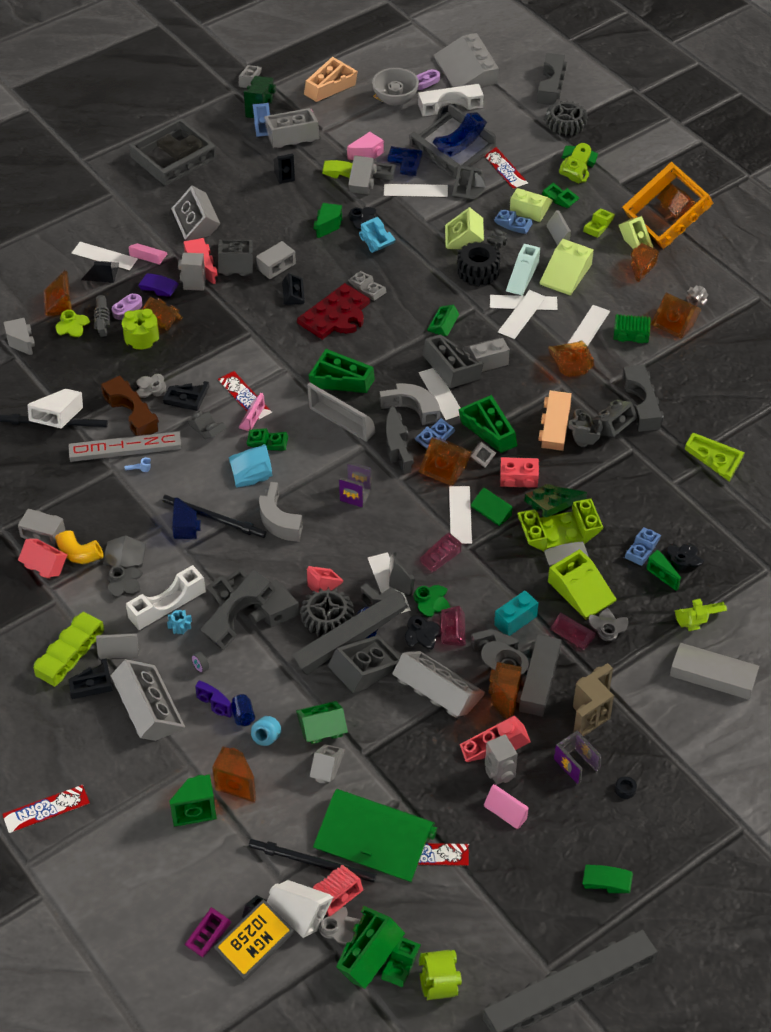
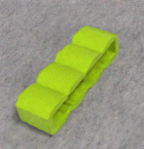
M84 611L75 616L71 626L64 629L60 633L59 639L48 646L46 654L35 661L33 667L35 676L54 687L57 686L64 679L67 672L74 668L79 659L96 642V636L103 634V621Z

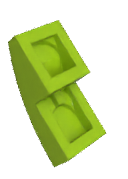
M338 160L324 161L322 174L336 179L339 175L350 178L353 163Z
M600 208L593 214L592 220L584 226L583 232L598 238L609 226L615 214Z

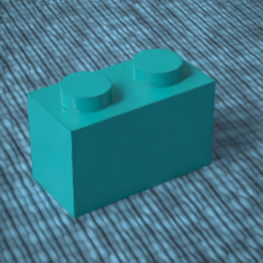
M523 591L495 611L494 625L503 634L511 636L537 617L539 602L529 593Z

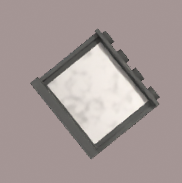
M448 104V112L422 133L418 135L416 132H412L409 135L412 148L455 179L459 165L471 167L496 147V135L493 132L484 128L482 124L477 123L469 115L464 114L452 104Z

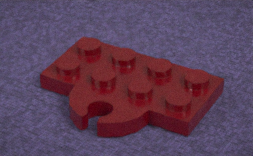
M344 283L298 317L297 324L322 340L333 331L346 334L356 332L357 326L350 323L355 322L359 327L363 326L364 315L362 309L370 304V298Z

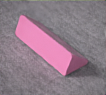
M138 243L129 246L130 256L159 265L167 255L165 251Z
M260 393L252 402L239 425V429L246 431L253 429L265 407L263 393Z
M493 784L485 800L484 807L514 828L519 829L527 820L528 807Z

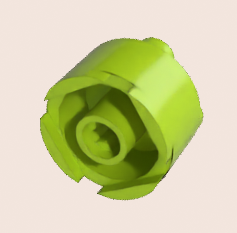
M144 309L125 312L122 319L125 343L132 345L134 349H147L153 346V343L159 340L157 317L153 314L152 310Z
M455 950L420 954L419 966L423 965L422 973H419L423 995L427 997L426 1000L458 996V985L462 984L460 971H456L455 967L457 963Z

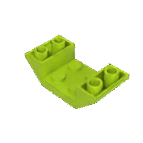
M591 498L573 502L572 512L552 515L547 518H540L535 509L518 512V518L528 544L542 551L574 542H584L585 544L603 530L602 522Z

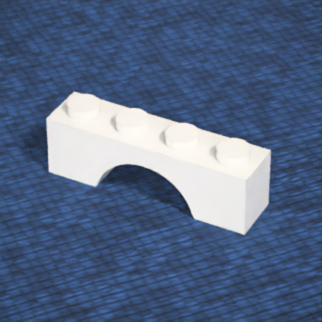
M479 84L418 92V106L422 117L437 115L438 111L448 104L461 105L467 110L483 108L484 95Z
M193 565L176 574L171 586L163 593L154 597H147L141 594L127 602L128 618L138 630L143 629L205 593L204 577Z

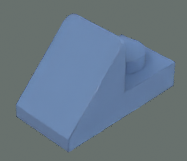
M269 103L253 104L256 137L268 136L264 116L270 115Z

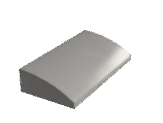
M312 383L307 384L309 408L366 442L376 433L374 423L369 416Z
M680 643L671 667L670 676L750 700L759 666Z

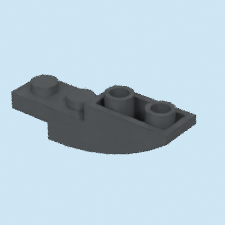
M393 406L389 410L386 421L387 452L391 463L398 461L403 473L408 474L411 473V468L414 464L413 456L411 453L408 454L406 444L408 429L406 425L403 426L402 416L400 413H397Z

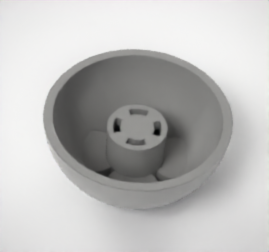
M388 68L378 72L373 77L372 85L376 96L382 102L392 106H400L406 104L415 96L419 80L413 72L407 69Z

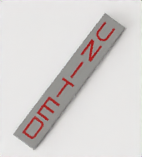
M180 431L69 444L70 462L182 449Z

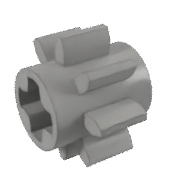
M696 285L694 288L690 287L687 291L686 299L691 306L699 307L700 304L704 306L708 301L706 299L708 297L707 291L702 286Z

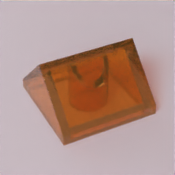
M64 270L43 291L45 315L47 316L61 315L65 310H72L68 272Z

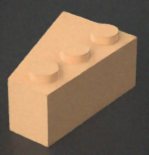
M332 57L306 80L304 95L318 102L355 86L358 71Z
M550 390L549 397H545L544 408H547L546 414H542L541 424H544V430H540L538 440L542 441L541 448L564 451L572 393Z

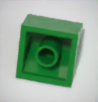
M337 701L296 710L303 737L311 744L322 742L323 738L331 737V739L340 738L343 736V733H348L343 707Z
M197 775L193 778H188L169 801L174 827L217 819L210 775Z

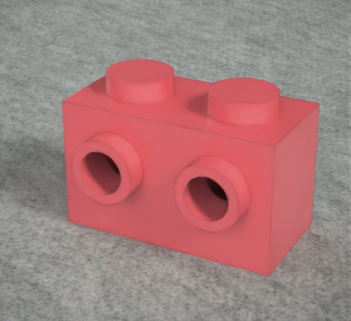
M501 457L500 487L538 488L539 459Z
M37 538L26 539L18 561L24 563V567L30 570L39 571V575L42 577L51 578L60 575L67 554Z

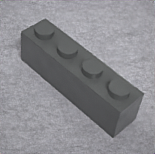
M537 635L536 642L531 643L530 654H532V657L527 658L529 663L528 672L522 676L521 686L524 687L523 691H518L516 703H520L519 712L544 716L560 654L561 639Z

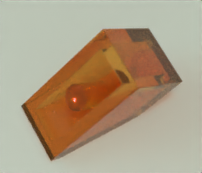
M643 243L634 248L631 253V266L638 282L656 266L659 256L658 250Z

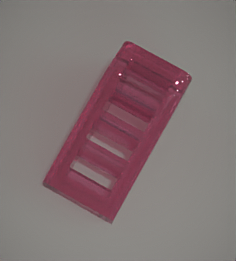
M448 532L420 558V562L434 572L461 552V542Z

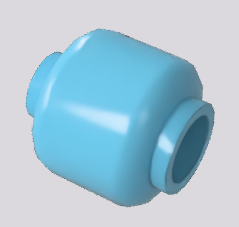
M264 716L258 719L251 728L252 739L261 746L271 745L281 734L280 723L271 716Z

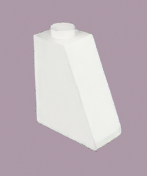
M63 389L27 405L29 421L62 428L83 408L82 392Z
M287 880L280 884H275L270 889L267 903L304 938L318 931L319 925L334 897L322 891Z

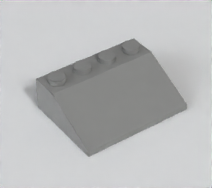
M477 33L462 36L434 54L437 64L451 87L473 84L485 87L498 84L499 68Z

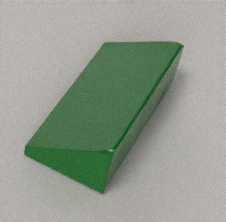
M455 305L439 307L427 329L428 332L448 336L459 316Z
M486 488L479 492L471 504L473 509L498 526H501L512 516V506Z

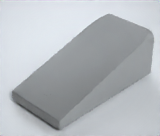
M247 65L239 75V87L247 88L248 85L251 86L252 79L260 75L262 67Z

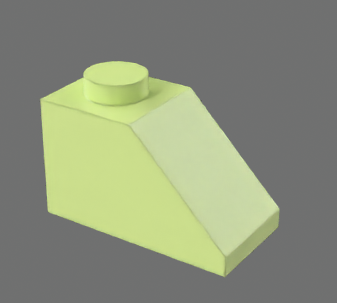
M642 216L619 224L624 241L638 254L654 248Z

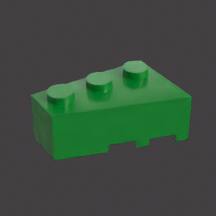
M328 349L324 350L308 375L310 383L320 389L367 393L375 380L372 366Z
M492 395L458 409L461 423L498 452L503 453L517 446L516 433Z
M363 906L361 910L363 916L359 924L354 925L353 931L355 934L351 943H346L336 968L351 983L366 989L391 952L399 944L405 932L391 917Z

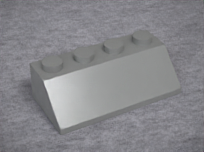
M421 651L402 653L392 675L398 678V682L403 685H410L414 688L415 693L427 696L431 699V703L439 707L443 706L447 709V713L454 717L467 715L485 694V691Z
M125 659L111 674L114 686L118 690L122 703L125 705L129 718L132 720L140 738L156 741L182 731L185 728L155 665Z

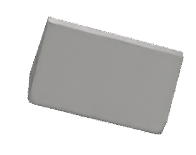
M556 210L548 221L547 228L558 246L562 239L570 241L571 230L560 211Z
M137 634L96 636L98 659L137 658L139 656Z

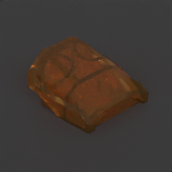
M582 340L569 344L548 346L549 353L554 358L559 371L568 377L586 374L594 366V359L590 354L588 346Z

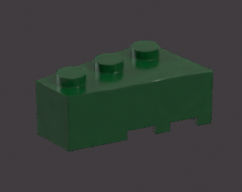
M255 76L252 79L251 86L248 85V90L244 91L245 117L254 118L253 104L272 103L273 94L276 92L273 78Z

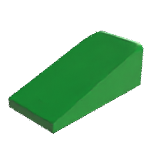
M656 550L649 556L647 570L677 591L681 580L680 575L659 550Z

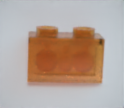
M150 297L142 310L151 309L157 317L158 326L166 331L170 329L176 318L179 320L183 318L176 307L172 305L168 307L166 302L160 298L156 300Z

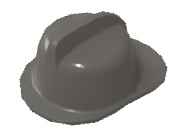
M499 641L486 643L481 651L484 663L495 670L502 679L518 678L525 673L529 665L525 654Z

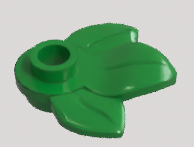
M434 585L430 588L427 586L418 587L414 592L413 598L418 603L420 613L431 618L434 612L443 613L448 611L450 605L443 597L448 589L440 585Z

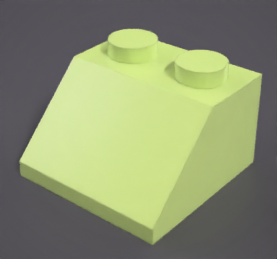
M517 188L510 200V211H516L518 216L541 222L553 200L540 194Z
M470 207L445 225V247L447 249H462L468 243H481L484 241L483 217Z

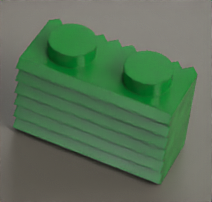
M616 314L613 340L648 343L651 318Z

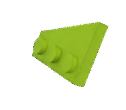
M692 433L685 445L686 451L729 482L745 453L696 433Z

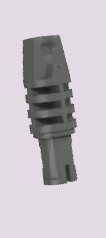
M103 295L96 297V308L94 309V328L98 329L100 337L107 336V328L110 327V313L107 308L106 297Z

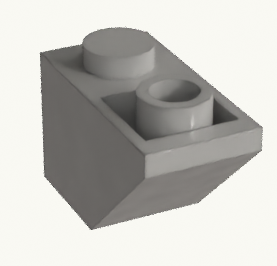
M25 318L4 322L9 347L32 355V347L35 346L33 336L29 337L32 334L30 324L26 325Z

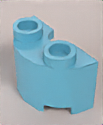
M379 217L361 224L359 236L362 241L367 243L370 252L373 253L395 243L396 239L390 232H386L384 224Z

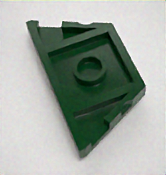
M545 484L538 489L526 493L524 501L536 511L540 508L543 511L542 516L547 518L572 506L575 501L585 500L587 492Z

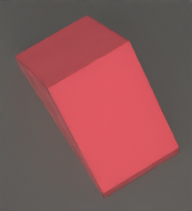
M312 566L307 568V586L317 593L320 588L326 591L329 587L330 591H332L343 582L332 569Z

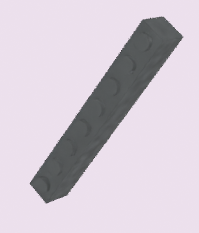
M643 930L637 933L631 932L623 940L617 943L613 941L607 944L603 950L599 952L593 951L585 959L579 962L573 961L565 969L559 972L553 971L545 979L539 982L533 981L525 989L519 992L513 991L499 1002L493 1001L489 1003L483 1011V1020L490 1032H519L655 963L658 951Z

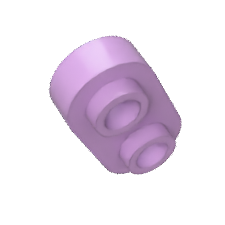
M431 69L416 75L419 80L418 90H423L440 81V73L437 70Z
M129 294L112 306L113 317L122 320L125 312L139 310L143 305L141 296Z

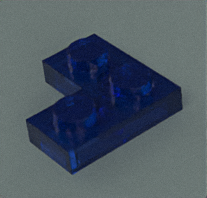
M391 146L388 162L402 163L400 174L417 175L422 159V150Z

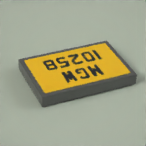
M263 899L214 948L246 981L295 931Z

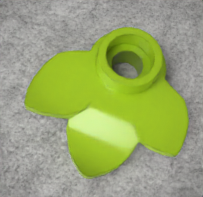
M65 310L60 316V322L56 324V331L58 335L68 333L70 336L80 337L83 334V326L88 325L90 320L85 315H77L73 310Z

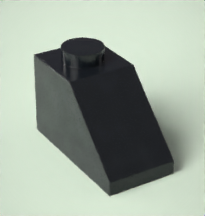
M293 153L274 158V173L279 184L295 181Z

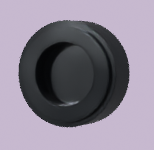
M625 776L616 781L615 792L619 797L629 799L636 794L637 784L634 779Z

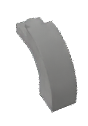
M400 383L396 384V389L380 391L381 409L393 406L412 408L419 414L422 425L435 424L440 419L438 401L428 390L420 386Z
M270 482L269 489L265 490V496L259 497L262 523L273 535L284 540L300 542L303 527L302 515L285 513L277 507L279 497L278 483Z

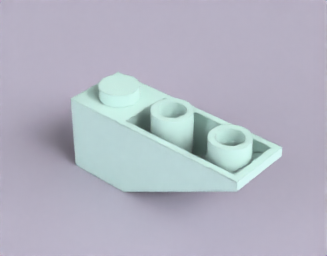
M528 244L523 245L506 289L507 292L523 296L539 264V247Z

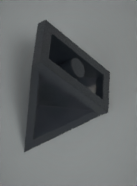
M94 261V265L81 280L114 283L119 262Z

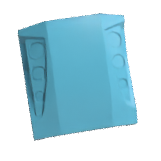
M265 444L229 457L236 488L254 485L259 481H266L272 476L271 462Z

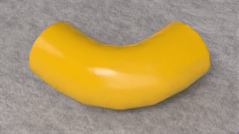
M64 531L55 536L58 548L61 552L67 554L66 558L73 563L87 564L104 557L103 551L96 540L80 545L76 541L73 531Z

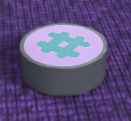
M197 652L191 656L192 663L199 673L209 669L208 660L203 653Z

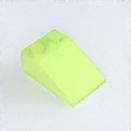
M562 239L540 280V285L571 296L592 265L594 249Z

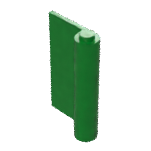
M336 789L313 848L412 882L425 844L430 839L434 840L437 827H434L435 822Z

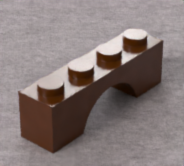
M119 375L101 384L103 397L111 407H125L133 411L128 419L130 430L135 436L151 435L158 432V417L155 413L152 414L148 405L140 400L138 393L131 389L127 380L124 381Z

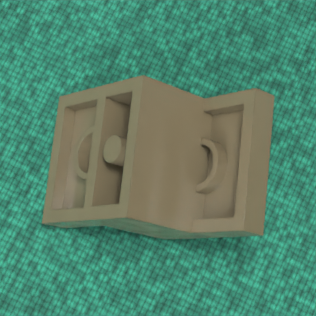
M608 663L602 667H597L590 675L580 678L576 683L573 708L576 710L573 732L575 737H577V730L584 737L611 717L614 695L610 692L613 668Z

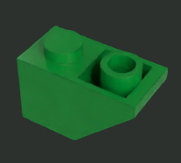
M322 203L321 210L318 209L317 212L318 220L314 222L317 238H321L340 228L342 205Z

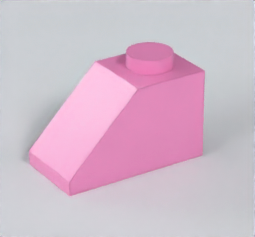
M368 132L347 146L348 160H354V155L375 159L384 153V140L371 132Z

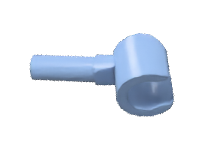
M144 457L141 459L140 464L125 466V471L140 469L142 472H148L151 468V459Z

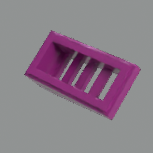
M211 907L184 945L203 958L232 922ZM213 919H215V920H217L220 924H219V926H216V925L213 924L211 921H212ZM207 926L215 930L213 934L206 930ZM201 933H204L206 936H208L209 940L206 941L205 939L200 937ZM198 940L205 946L201 949L194 942Z

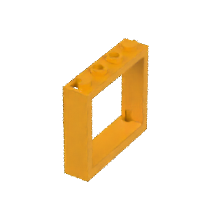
M672 161L622 207L630 219L636 218V214L676 177L701 198L660 237L645 224L649 236L662 249L670 245L676 237L682 234L688 226L714 204L710 195Z

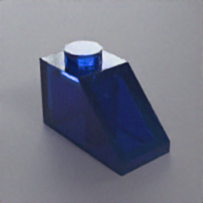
M174 498L172 522L174 539H197V531H201V520H197L196 511L181 499Z

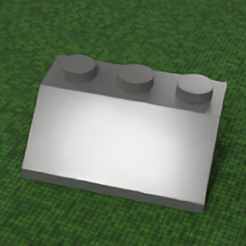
M310 108L264 116L269 140L273 148H281L290 144L297 145L306 141L313 142L316 139H320L318 120Z
M192 185L171 208L186 241L210 236L220 225L207 194Z

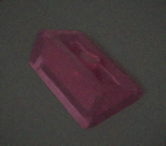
M460 606L441 610L442 644L466 645L465 614Z
M561 612L550 629L582 649H585L596 636V633Z

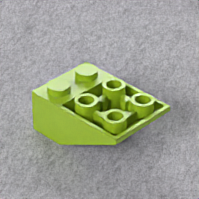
M580 549L549 567L548 583L586 620L589 619L590 614L595 615L616 602V597L593 561Z

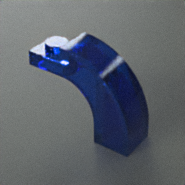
M478 112L467 113L461 125L453 133L435 137L432 143L439 151L447 152L450 156L456 155L477 139L486 126L487 121Z

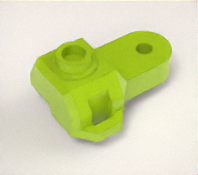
M586 143L578 144L572 155L565 158L562 162L559 173L578 184L586 182L589 177L586 163L590 158L591 147Z
M701 599L692 600L694 607L675 610V615L681 628L686 627L688 631L700 629V625L703 623H707L710 614L725 612L727 607L724 605V602L702 606Z

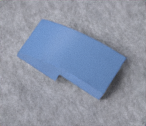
M500 210L494 219V222L498 225L526 234L533 224L530 218L517 217L516 211Z
M440 418L431 428L427 426L415 438V441L427 450H430L449 438L455 432V429Z
M643 527L636 536L633 545L626 552L625 558L642 566L654 550L661 535Z

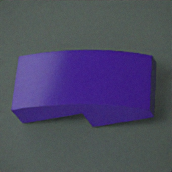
M147 273L138 286L141 290L155 291L157 296H171L179 284L170 278Z
M199 680L195 686L197 698L202 702L211 703V710L217 715L231 717L230 701L219 690Z

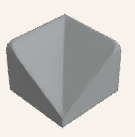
M479 442L469 455V458L486 468L496 452L483 442Z

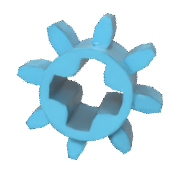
M175 610L171 615L168 614L167 626L168 629L173 628V634H184L187 629H191L192 618L191 615L186 616V610Z

